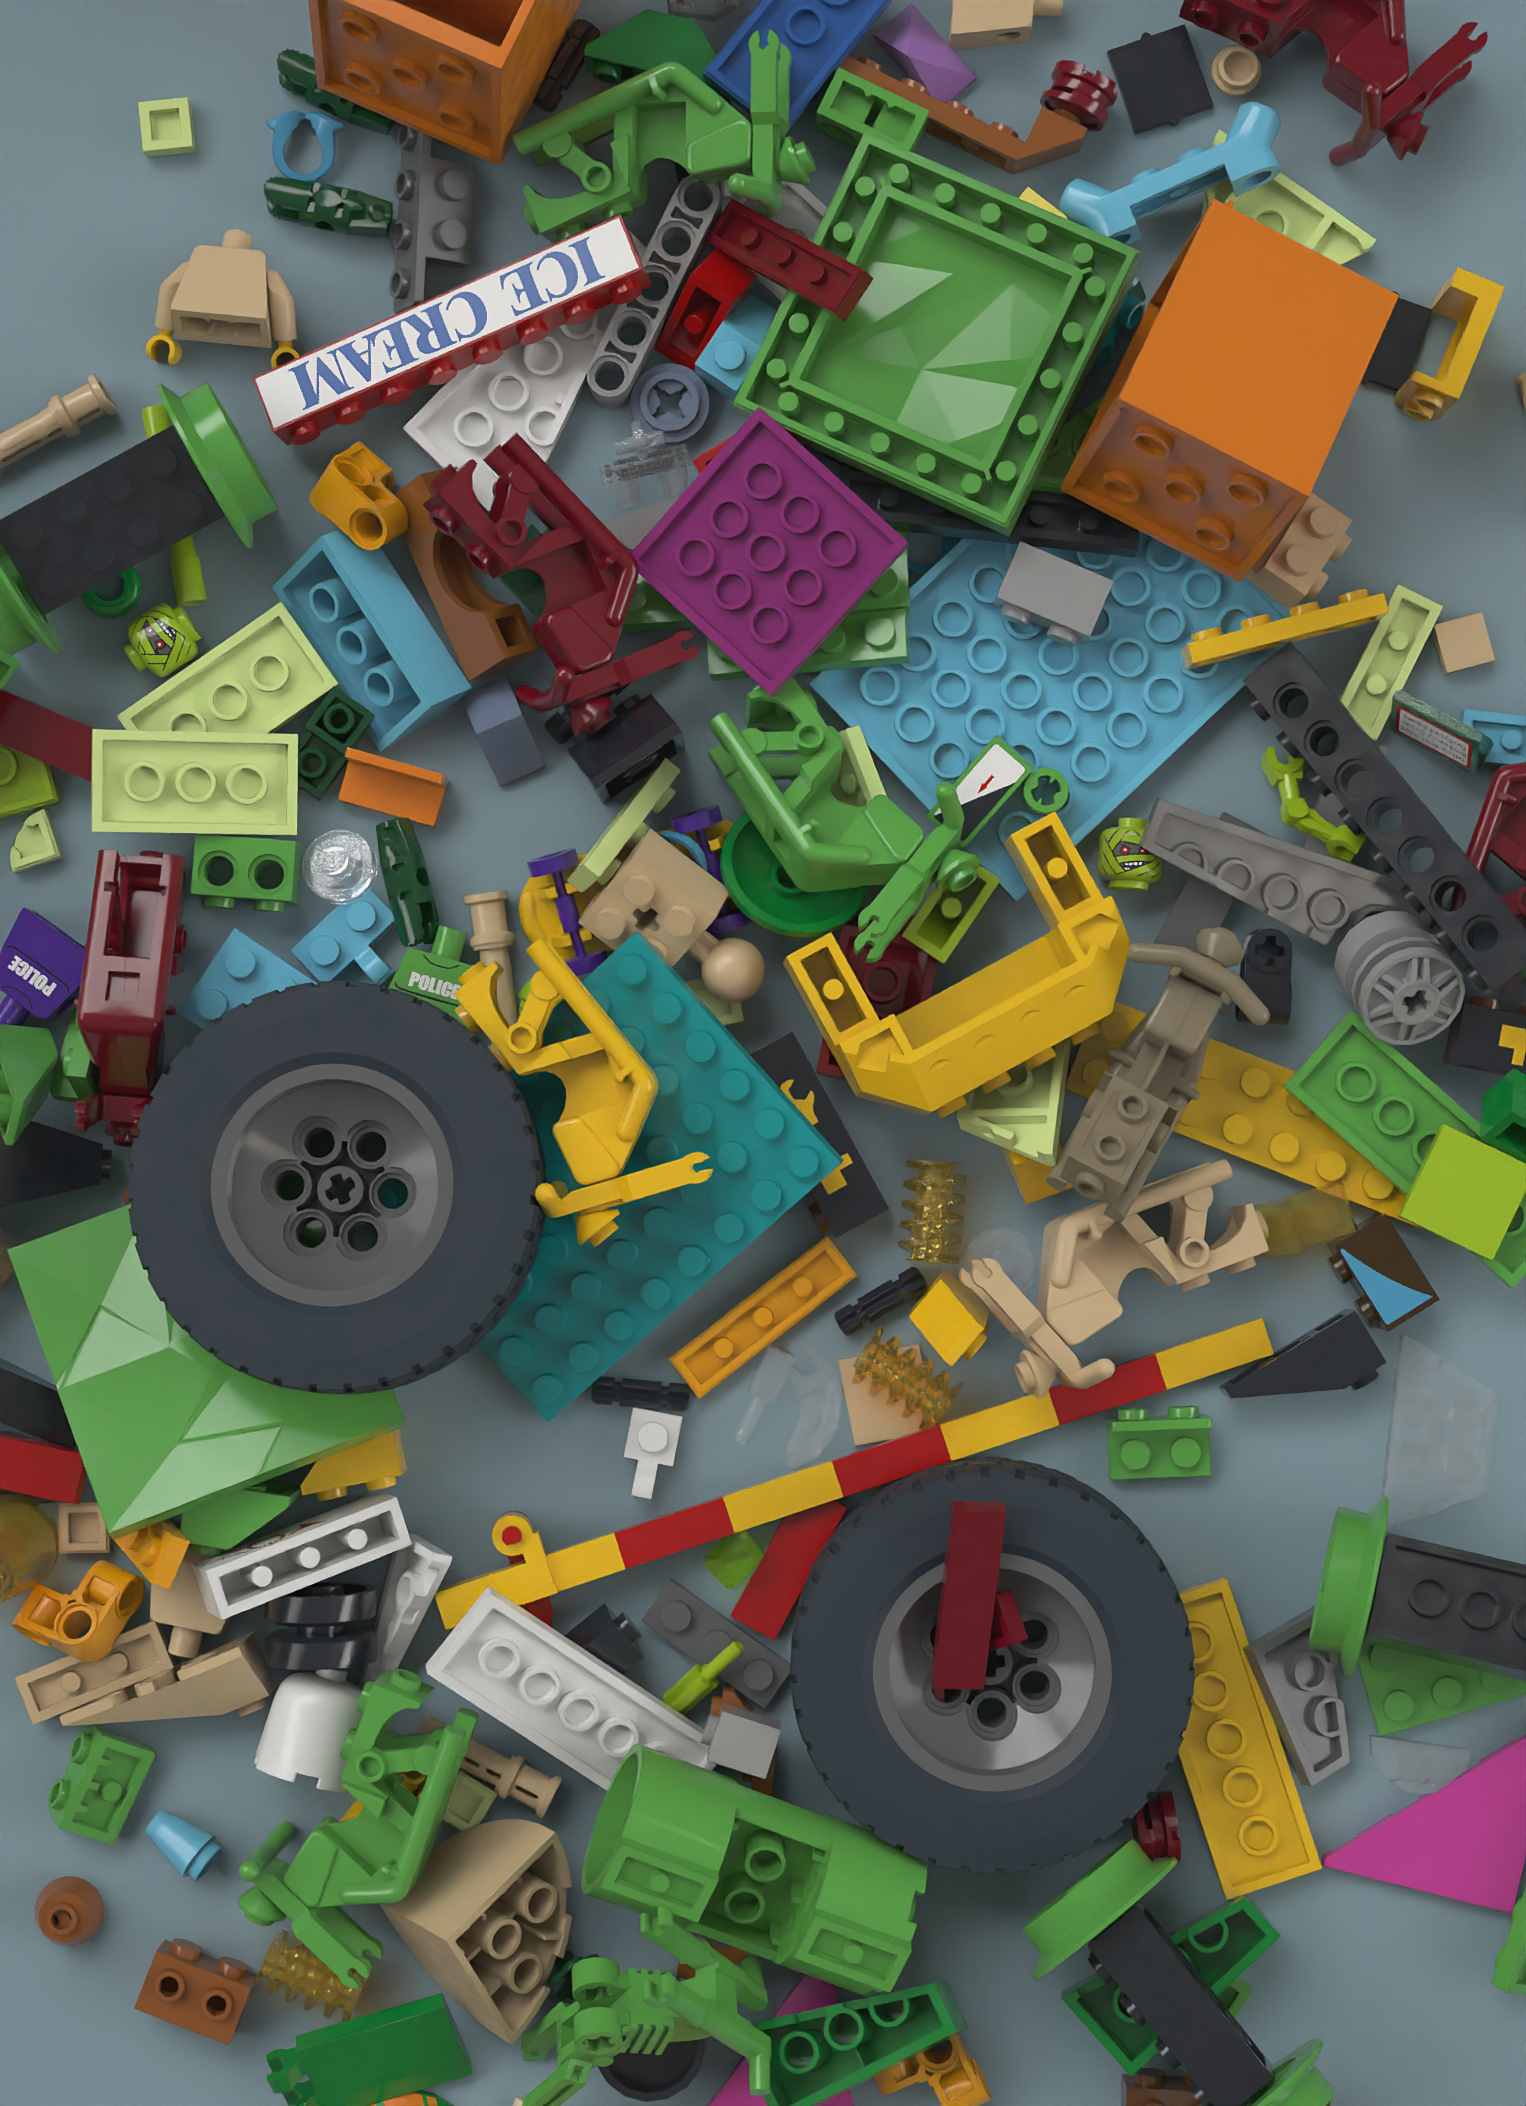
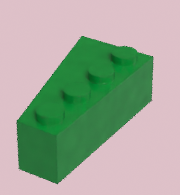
M1246 1894L1232 1898L1168 1933L1217 1996L1281 1937L1275 1925ZM1094 1973L1063 1990L1061 1999L1131 2077L1158 2052L1155 2043L1158 2042L1156 2040L1158 2034L1148 2022L1140 2027L1121 2003L1124 1999L1122 1996L1124 1991L1114 1979L1106 1984L1097 1973Z
M947 1981L925 1984L750 2023L771 2037L770 2093L763 2095L767 2106H819L969 2029Z

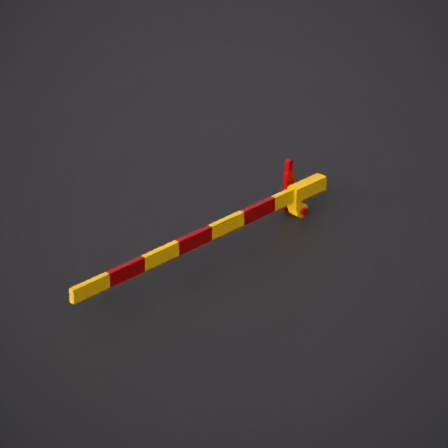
M1257 1318L1115 1365V1371L1111 1377L1087 1389L1067 1388L1061 1383L1050 1387L1043 1398L1037 1399L1031 1393L546 1554L539 1529L533 1530L529 1518L522 1512L508 1511L495 1522L492 1531V1542L498 1551L507 1555L510 1565L439 1588L434 1596L445 1630L458 1625L488 1586L518 1606L523 1605L527 1612L554 1629L551 1620L554 1609L549 1596L559 1591L1273 1355L1274 1352L1263 1318Z

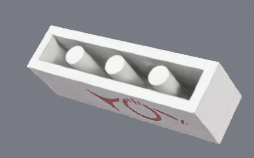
M379 1491L224 1551L219 1556H212L193 1563L192 1567L207 1612L223 1620L410 1546L412 1543L397 1497Z

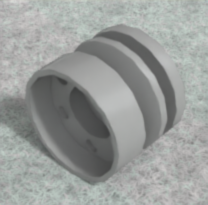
M1385 911L1367 917L1349 930L1338 946L1334 963L1337 981L1376 1038L1392 1045H1413L1436 1036L1451 1024L1460 1011L1465 994L1462 973L1421 918L1406 911Z

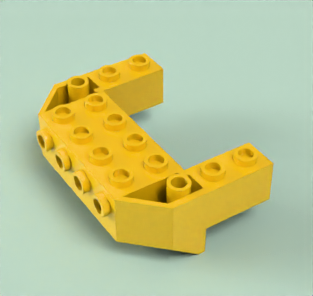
M1055 811L1011 834L1003 843L1051 930L1043 937L895 1017L892 1014L881 1021L879 1020L831 932L786 956L783 964L857 1097L924 1117L937 1111L942 1119L968 1105L963 1095L981 1086L986 1095L1010 1082L1012 1079L1008 1071L1025 1062L1029 1070H1032L1057 1055L1052 1047L1070 1038L1075 1046L1101 1032L1096 1023L1112 1014L1131 942L1112 896L1110 895L1105 899L1102 897Z

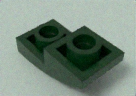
M333 686L304 726L306 731L298 741V787L318 801H321L348 762L344 757L347 747L357 748L375 718L372 712L335 686Z

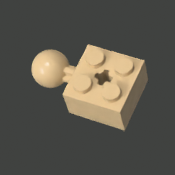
M651 828L625 857L613 876L599 888L578 921L579 924L615 951L634 933L640 931L672 968L685 953L689 954L701 964V977L706 989L714 997L725 1002H741L749 999L758 992L765 978L764 959L760 951L752 943L740 938H726L719 941L706 931L708 926L717 917L729 894L725 886Z

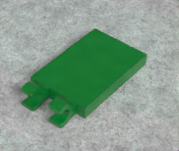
M443 1993L296 2035V2047L277 2049L266 2055V2060L272 2071L271 2074L267 2075V2081L273 2093L283 2094L288 2106H368L473 2075L471 2058ZM305 2075H308L310 2079L307 2082H298Z

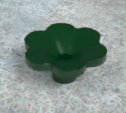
M567 1950L563 1958L556 1957L554 1964L559 1972L552 1976L548 1982V1987L551 1990L549 1996L554 2003H560L567 1998L575 2000L572 1993V1967L580 1960L600 1957L598 1954H592L585 1958H574L572 1953Z

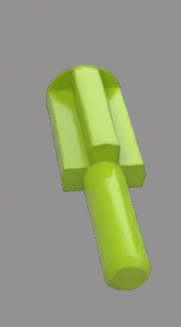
M733 1641L710 1663H705L702 1666L696 1664L663 1694L664 1703L684 1716L718 1686L719 1679L716 1677L744 1653L743 1645L738 1641Z

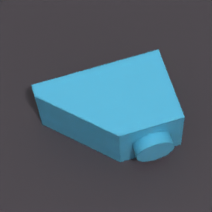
M750 293L721 323L695 362V373L705 384L734 402L777 310Z

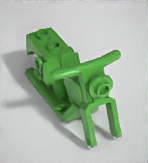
M770 29L767 38L769 44L764 49H761L762 39L759 30L755 31L749 39L748 45L751 52L752 124L685 66L670 61L662 63L514 134L512 137L518 151L523 156L532 153L536 166L540 168L558 160L564 168L577 174L581 178L583 186L587 189L570 197L548 199L530 185L522 187L529 204L523 207V211L535 235L542 234L543 237L556 244L621 215L623 220L629 218L633 214L632 209L645 204L648 200V165L659 159L671 160L680 164L691 177L703 185L728 180V189L732 193L756 200L759 203L756 211L772 219L783 205L782 181L807 186L811 184L809 173L816 170L813 158L805 142L802 141L795 144L791 136L785 138V134L788 133L790 111V66L792 55L789 49L784 44H780V39ZM614 133V141L609 143L612 148L613 171L604 163L594 161L588 155V150L585 147Z
M794 677L787 682L775 697L771 696L759 684L751 692L747 693L745 725L748 729L740 732L726 712L720 713L712 719L710 729L720 745L708 751L709 759L791 880L800 890L805 892H822L886 884L869 907L862 910L859 915V930L861 931L866 926L868 927L857 936L854 942V953L857 956L864 950L866 945H872L873 949H870L866 963L876 962L882 957L886 947L917 910L924 898L925 892L934 881L939 890L951 889L952 892H958L968 887L977 878L976 870L980 865L979 857L958 849L964 824V813L956 789L951 782L944 781L936 787V797L944 820L943 824L935 828L924 842L922 828L887 796L878 794L874 796L867 806L857 807L842 803L832 795L831 790L839 778L842 753L845 750L844 744L837 730L831 725L827 726L819 715L812 694L805 687L801 688ZM754 727L769 728L775 730V732H762ZM798 753L794 757L760 758L764 754ZM791 779L793 783L782 794L773 780Z
M388 1669L374 1683L368 1681L365 1684L356 1708L358 1711L363 1712L357 1730L350 1729L341 1749L340 1757L347 1760L340 1778L343 1781L341 1785L364 1806L360 1814L344 1822H339L332 1816L325 1817L310 1833L291 1865L284 1860L276 1858L296 1834L294 1824L284 1821L266 1837L239 1867L240 1877L245 1881H251L255 1885L240 1895L238 1900L240 1909L245 1912V1918L260 1926H271L274 1922L283 1921L287 1916L293 1921L290 1926L295 1936L338 1976L343 1985L353 1989L360 1987L361 1982L356 1975L350 1972V1969H356L358 1974L367 1979L370 1975V1969L375 1966V1963L370 1956L365 1954L364 1950H369L373 1956L381 1960L384 1955V1949L379 1940L371 1937L339 1905L396 1903L405 1898L419 1880L426 1868L479 1718L477 1712L461 1708L457 1712L453 1725L447 1723L445 1727L436 1728L432 1732L400 1735L394 1730H388L395 1713L406 1708L419 1709L433 1694L435 1689L434 1686L423 1683L419 1675L404 1669ZM418 1771L423 1775H428L420 1799L415 1797L403 1785L405 1777L395 1773Z

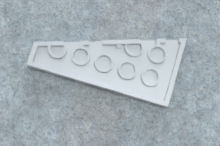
M631 233L642 259L647 247ZM611 303L595 310L594 316L585 322L575 325L566 323L552 329L546 338L530 345L520 343L503 351V355L492 363L485 365L473 364L459 370L456 377L448 381L403 427L404 432L442 469L450 463L453 467L457 466L459 468L467 461L474 459L477 466L472 474L473 491L478 503L489 513L494 498L492 487L499 477L483 459L499 444L502 446L517 432L547 464L587 381L588 366L619 304Z

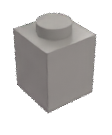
M723 1703L719 1716L709 1713L700 1743L709 1746L707 1761L766 1779L781 1732V1721Z

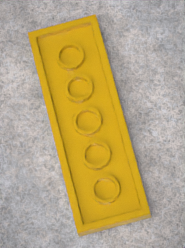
M1223 1577L1180 1591L1179 1595L1184 1605L1189 1622V1630L1192 1635L1195 1677L1194 1695L1190 1701L1192 1708L1186 1731L1182 1734L1184 1739L1177 1754L1224 1897L1228 1900L1320 1870L1322 1865L1275 1722L1243 1650V1647L1249 1643L1228 1579Z

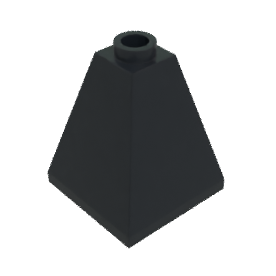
M34 1121L29 1122L13 1145H5L0 1131V1207L100 1185L101 1179H110L112 1149H103V1144Z

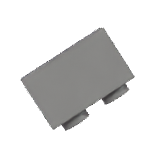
M1020 541L993 605L1002 609L1000 615L1015 624L1028 626L1029 622L1032 621L1048 628L1046 635L1057 642L1069 646H1074L1076 641L1085 644L1091 636L1114 581Z

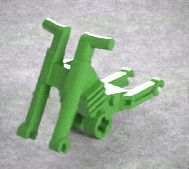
M667 1907L657 1908L658 1917H651L647 1913L640 1914L641 1936L653 1941L677 1957L679 1963H686L694 1968L696 1977L677 1981L672 1976V1971L666 1970L661 1975V1970L653 1969L651 1974H648V1969L640 1968L639 1972L636 1973V1968L630 1967L626 1972H620L619 1964L616 1961L604 1957L587 1958L575 1963L572 1967V1993L576 2001L572 2004L560 2002L531 2029L521 2034V2051L523 2052L524 2061L542 2060L556 2045L558 2056V2069L528 2095L522 2098V2105H562L586 2085L592 2068L613 2064V2056L620 2052L625 2053L627 2048H630V2053H638L642 2049L643 2054H651L652 2050H655V2055H661L668 2042L699 2040L709 2036L749 2059L751 2095L763 2096L769 2094L771 2037L751 2025L750 2021L737 2013V2002L751 2011H761L767 2006V1990L764 1988L761 1960L755 1956H748L741 1960V1967L711 1948V1945L706 1940L695 1937L673 1922V1912Z

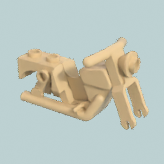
M1226 1159L1211 1164L1207 1162L1142 1186L1122 1222L1103 1215L1108 1206L1104 1201L1094 1203L1049 1221L1043 1233L1036 1308L1007 1277L996 1260L991 1258L968 1260L972 1266L970 1273L960 1268L959 1280L962 1285L970 1289L1000 1324L1027 1347L1028 1350L1025 1349L1019 1353L1020 1362L1014 1364L1018 1383L1024 1393L1032 1391L1037 1399L1043 1398L1056 1377L1067 1388L1087 1389L1113 1375L1115 1365L1110 1359L1102 1358L1082 1368L1081 1362L1068 1346L1082 1343L1122 1315L1123 1308L1118 1302V1292L1123 1279L1132 1270L1143 1268L1161 1286L1179 1284L1181 1292H1185L1210 1283L1207 1273L1224 1267L1227 1275L1246 1270L1256 1265L1253 1256L1269 1251L1266 1239L1269 1237L1267 1224L1262 1214L1258 1210L1255 1211L1252 1203L1230 1207V1220L1224 1233L1209 1246L1204 1241L1208 1207L1213 1201V1190L1210 1186L1233 1177L1232 1169ZM1167 1202L1171 1211L1166 1242L1163 1237H1158L1137 1214L1138 1212Z

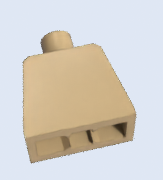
M952 0L949 46L952 50L1029 41L1033 15L1061 17L1063 0Z
M189 1543L170 1589L151 1584L150 1618L154 1622L173 1625L168 1648L170 1654L197 1658L203 1632L221 1634L227 1629L232 1616L221 1620L207 1612L192 1564L212 1556L192 1552V1544Z

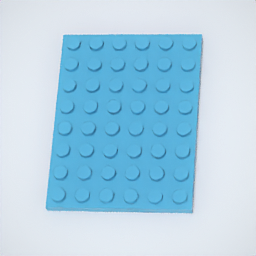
M1139 531L1138 551L1135 558L1033 546L1114 581L1087 642L1083 644L1076 641L1074 646L1062 644L1046 635L1048 628L1032 621L1029 622L1028 626L1015 624L1000 615L1002 609L993 605L1019 544L963 538L909 589L910 614L907 615L910 663L822 671L809 684V687L848 728L860 726L868 749L928 812L938 802L936 797L937 785L944 781L954 784L998 734L1035 767L1031 773L1040 768H1051L1057 770L1065 777L1068 783L1069 794L1066 802L1056 811V814L1072 843L1076 846L1245 685L1243 680L1285 646L1281 645L1186 670L1181 650L1188 643L1193 642L1192 634L1214 627H1221L1222 634L1242 630L1241 621L1270 614L1272 622L1290 617L1289 609L1245 578L1238 582ZM1029 775L964 848L966 852L979 857L981 867L1001 880L998 886L1015 903L1028 891V888L1003 843L1011 834L1047 816L1033 813L1026 807L1022 799V788ZM1048 778L1038 779V787L1031 791L1036 802L1040 798L1043 799L1042 805H1051L1052 796L1059 792L1055 782L1048 785Z

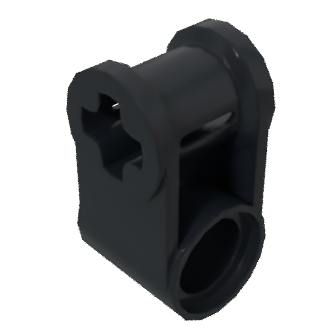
M1273 928L1255 930L1243 940L1244 958L1240 962L1239 976L1268 1008L1270 1018L1266 1024L1287 1025L1290 1019L1292 1004V985L1290 981L1292 944L1287 935L1280 930ZM1266 937H1269V945L1277 947L1278 954L1276 957H1269L1267 965H1264L1263 956L1255 955L1256 945L1264 944ZM1235 1003L1236 1021L1252 1023Z

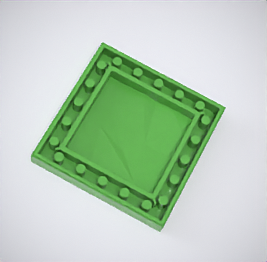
M864 132L812 242L865 270L874 279L846 322L787 291L732 405L737 415L746 419L760 407L799 443L1009 537L1141 265V251Z
M298 1173L291 1174L282 1181L280 1187L281 1194L286 1201L299 1198L304 1191V1179ZM131 1204L7 1250L105 1525L113 1540L406 1426L393 1389L364 1394H320L283 1388L239 1372L218 1360L212 1353H208L189 1337L188 1332L183 1330L166 1310L164 1302L159 1300L147 1279L148 1272L143 1270L135 1247V1243H137L136 1236H132L128 1211L131 1208ZM321 1220L309 1222L302 1231V1240L308 1248L319 1246L326 1237V1228Z

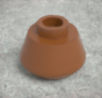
M65 1876L51 1881L42 1889L35 1903V1920L38 1928L47 1939L59 1945L74 1946L84 1943L97 1932L103 1920L104 1906L99 1892L90 1882L79 1877Z

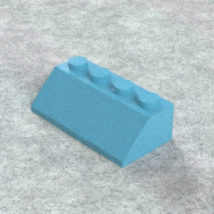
M341 529L321 536L272 586L281 602L340 684L338 689L375 715L367 730V734L380 753L446 712L472 688L381 547L372 551L365 550L357 546Z

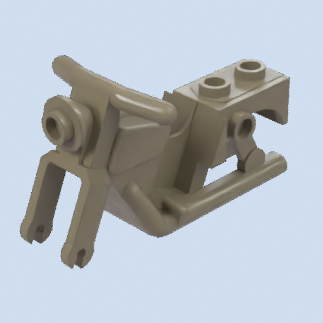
M1225 928L1202 929L1197 934L1195 941L1199 954L1182 946L1135 942L1129 947V957L1135 962L1173 966L1169 973L1166 987L1156 1006L1148 1012L1119 1049L1115 1047L1109 1049L1108 1053L1111 1056V1064L1108 1070L1104 1071L1098 1087L1095 1088L1081 1114L1082 1116L1056 1160V1166L1052 1167L1046 1178V1182L1060 1192H1063L1067 1183H1070L1084 1197L1104 1201L1108 1206L1103 1215L1115 1221L1122 1222L1125 1219L1185 1107L1191 1100H1197L1200 1097L1199 1092L1195 1089L1200 1079L1210 1035L1208 1030L1217 1013L1224 1016L1233 1000L1255 1025H1264L1269 1021L1270 1012L1238 974L1226 969L1238 965L1243 960L1244 950L1239 943L1238 937Z

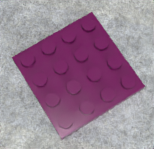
M758 407L631 553L639 564V574L764 690L775 697L909 547L910 543L763 409Z

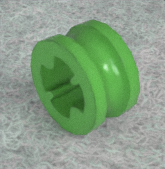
M1040 768L1032 772L1025 780L1022 788V799L1026 807L1039 815H1048L1058 811L1066 802L1069 794L1068 783L1065 777L1057 770L1051 768ZM1048 778V785L1055 782L1059 789V792L1052 796L1051 805H1042V798L1036 802L1032 796L1031 791L1038 787V779Z

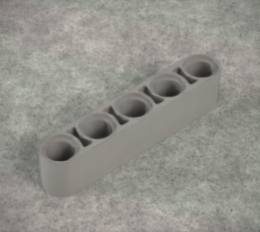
M689 175L683 178L677 186L641 259L650 282L664 284L668 288V292L664 298L658 301L647 300L640 294L636 299L618 305L587 370L590 393L601 406L608 408L620 407L630 399L633 386L643 374L681 292L707 245L704 240L720 217L721 196L717 183L703 185ZM701 193L707 195L712 200V204L704 211H692L685 204L687 199L693 194ZM672 238H682L690 244L688 251L681 256H671L664 251L663 247ZM637 326L646 332V336L640 344L629 346L619 340L621 332L627 327ZM614 370L622 374L624 377L623 383L615 390H603L597 385L598 378L606 371Z

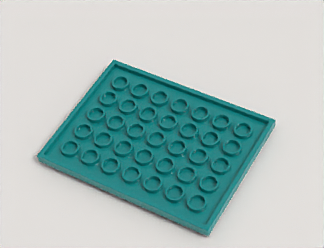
M640 931L634 933L581 982L655 1072L659 1080V1090L624 1170L618 1177L682 1159L693 1152H702L710 1157L701 1163H695L693 1165L694 1171L699 1172L713 1169V1172L708 1180L699 1184L690 1183L606 1208L618 1209L620 1212L613 1220L619 1228L596 1247L589 1240L581 1246L577 1243V1212L557 1218H550L546 1215L543 1237L540 1239L538 1246L540 1249L532 1271L529 1272L526 1278L527 1282L516 1301L512 1302L507 1314L478 1344L547 1422L552 1420L844 1161ZM565 999L559 1002L551 1013L543 1032L545 1038L543 1047L592 1033ZM512 1069L509 1074L525 1098L540 1134L547 1168V1183L551 1184L557 1180L564 1182L568 1188V1194L571 1191L591 1186L581 1185L575 1180L552 1133L554 1124L559 1121L565 1109L566 1088L562 1080L555 1074L547 1071L521 1076ZM400 1181L393 1182L385 1188L383 1202L387 1208L397 1209L407 1201L408 1188L405 1183Z

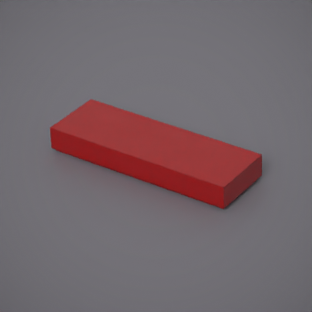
M833 1500L783 1517L730 1616L775 1640L800 1595L817 1556L834 1533L847 1506L837 1500Z

